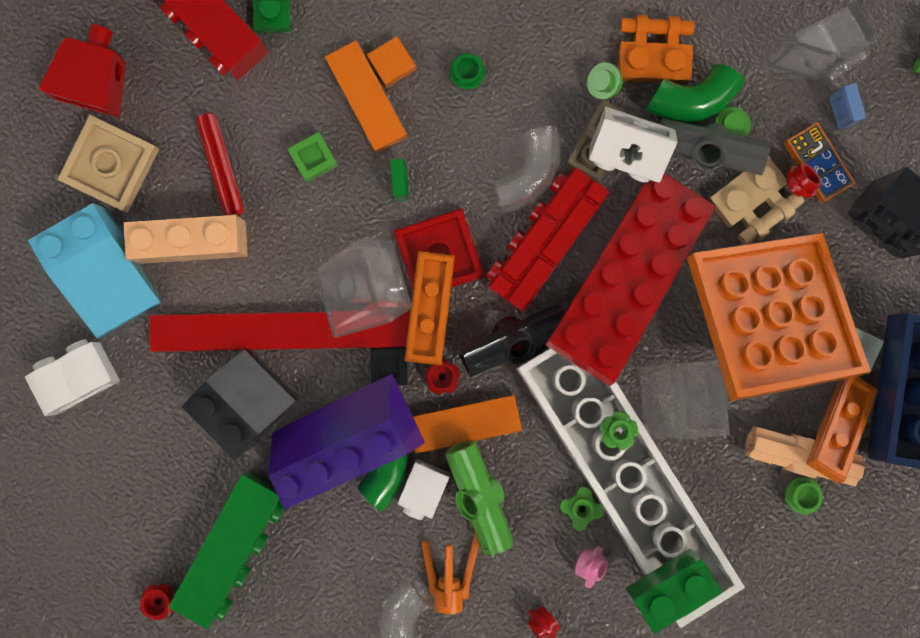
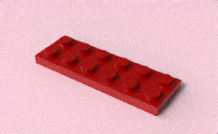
M665 173L660 183L652 180L644 182L545 345L608 386L613 385L716 206Z

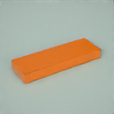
M357 40L325 56L330 69L376 154L408 137Z
M418 251L404 360L406 362L442 366L455 260L454 255Z
M858 376L838 380L806 464L837 484L846 481L877 396V388Z
M515 395L413 416L425 441L424 444L414 450L415 454L454 446L467 440L477 441L522 431Z

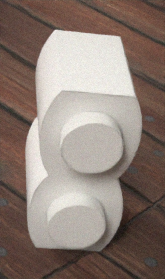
M87 339L80 340L69 345L66 348L67 354L58 360H55L54 357H48L32 366L34 371L26 375L25 379L44 416L59 414L120 381L101 343H88Z

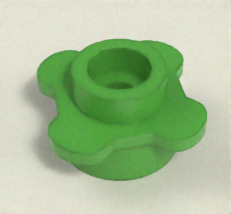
M580 487L577 493L571 495L569 499H563L560 504L561 511L569 515L572 520V526L577 531L585 530L589 522L593 519L602 518L604 514L603 506L594 501L592 491L588 487ZM581 505L585 506L584 512L579 511Z

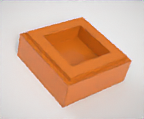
M398 36L367 54L368 60L386 88L417 70L415 63Z

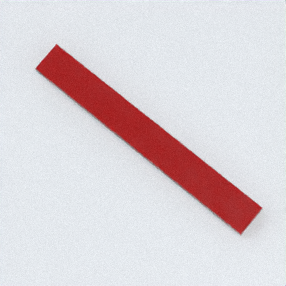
M411 310L150 315V352L243 350L245 348L248 350L406 347Z

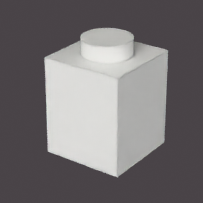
M416 459L398 502V505L404 507L403 513L418 520H423L424 516L432 519L449 480L450 473Z

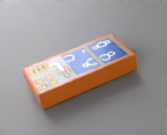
M818 122L783 143L797 166L806 163L819 175L822 185L817 189L815 196L820 204L856 184Z

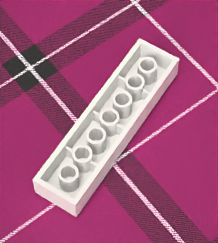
M549 347L516 367L645 576L688 549L693 550L703 559L721 589L722 594L677 620L676 623L680 628L745 588L616 381L613 385L608 386ZM615 412H624L630 416L631 420L637 423L638 435L634 437V443L631 447L620 450L618 447L609 448L604 444L601 438L600 425L605 417L612 416ZM618 427L616 429V434H622V428Z

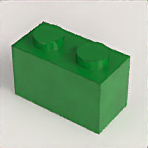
M688 549L625 588L653 634L658 633L722 594L721 589L703 559L691 549Z

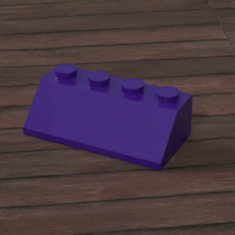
M393 374L272 432L268 476L284 509L401 458L425 443Z

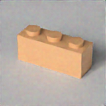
M237 215L124 222L126 260L139 264L248 257L246 221Z

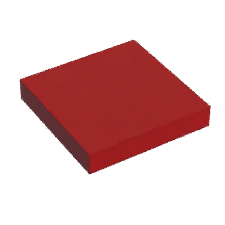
M462 208L394 230L413 289L418 251L455 256L451 288L485 277Z

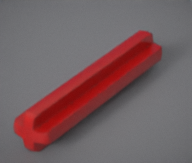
M213 113L201 114L196 117V123L224 216H240L244 213V207L217 117Z

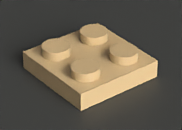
M89 115L57 180L128 213L159 148Z

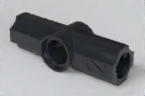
M557 303L522 320L511 316L505 317L496 323L491 334L457 349L469 377H473L505 361H509L512 364H522L530 360L534 356L537 347L547 343L565 313L563 308Z

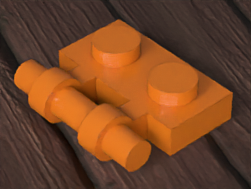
M637 14L635 18L622 17L620 32L633 33V42L621 41L619 45L618 68L622 74L623 81L661 83L665 77L676 84H689L692 80L693 45L679 44V35L692 36L695 26L694 21L681 20L680 16H668L667 19H648V15ZM647 34H665V43H646Z

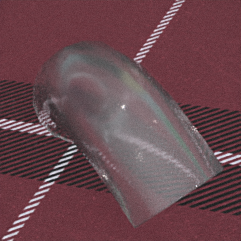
M556 126L539 127L524 133L522 138L525 157L521 166L512 174L494 179L502 214L513 212L535 202L552 185L560 165V137Z
M410 574L386 598L378 623L379 638H416L415 624L417 618L433 605V598L428 587L417 575Z

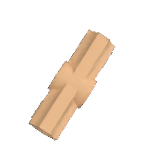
M753 426L750 433H748L745 442V456L769 464L783 466L782 469L815 479L817 476L829 479L806 464L815 441L814 439L795 434L788 436ZM855 453L846 481L842 483L856 487L858 481L862 479L865 469L863 456Z

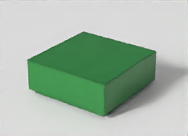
M391 159L395 202L408 201L409 185L406 161L404 159Z

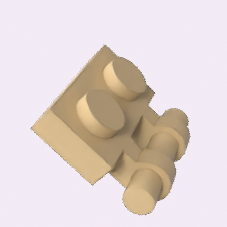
M769 156L762 176L743 171L707 199V201L716 206L715 212L728 228L738 221H741L747 228L738 235V239L743 245L751 244L756 239L761 241L769 235L770 228L781 220L787 221L795 214V209L804 203L802 196L798 197L792 193L785 199L778 192L787 184V179ZM766 201L771 210L761 218H758L753 210Z

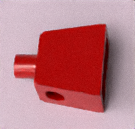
M91 24L86 42L71 38L63 39L40 84L39 91L53 100L119 118L126 62L115 51L109 49L113 32L103 26Z

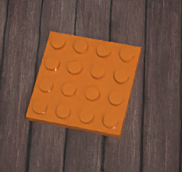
M823 233L696 252L687 258L730 401L861 376L871 372Z

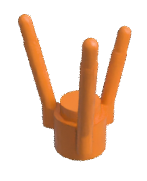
M476 533L472 540L462 584H460V579L453 577L452 545L447 544L445 547L444 577L439 578L437 583L429 542L427 540L422 541L423 556L429 582V597L434 598V610L438 613L457 614L463 611V599L469 598L470 581L480 545Z

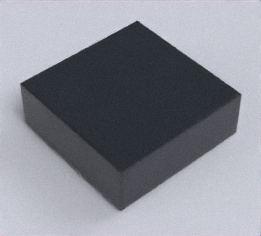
M406 348L370 349L371 384L393 374L397 385H408V362L404 361Z

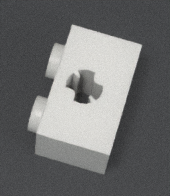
M605 106L590 144L589 160L594 161L596 166L604 170L613 171L616 168L628 172L633 179L641 182L652 180L660 183L678 143L675 129ZM631 144L637 145V147H633L630 152L625 151V149H629L631 147Z

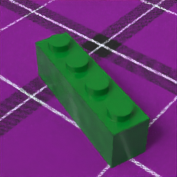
M250 470L240 476L168 607L169 609L205 629H208L217 619L221 622L224 620L234 602L229 599L234 587L236 586L240 589L251 572V568L246 565L253 554L259 556L269 539V536L265 534L267 527L271 521L277 523L285 510L272 482Z

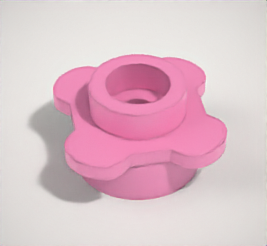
M597 546L594 550L589 548L583 550L575 566V574L586 580L585 587L591 588L595 580L599 582L607 570L608 563L606 557L602 555L603 548Z

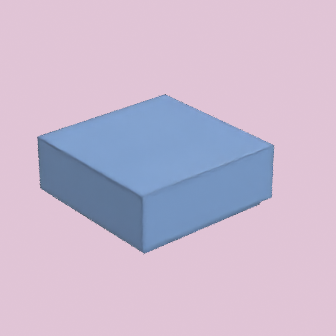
M856 83L843 86L830 95L829 100L839 130L852 127L866 119Z

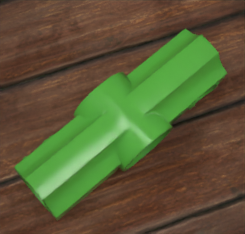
M467 440L448 448L445 453L459 489L455 495L456 506L463 517L471 521L484 555L493 556L497 553L505 552L513 546L512 542L514 540L500 506L504 501L503 488L496 478L488 475L475 440Z

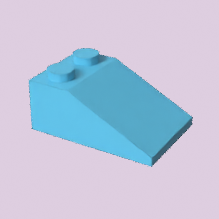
M92 203L28 240L46 274L96 338H101L162 302L139 263L126 260L124 235L109 209Z

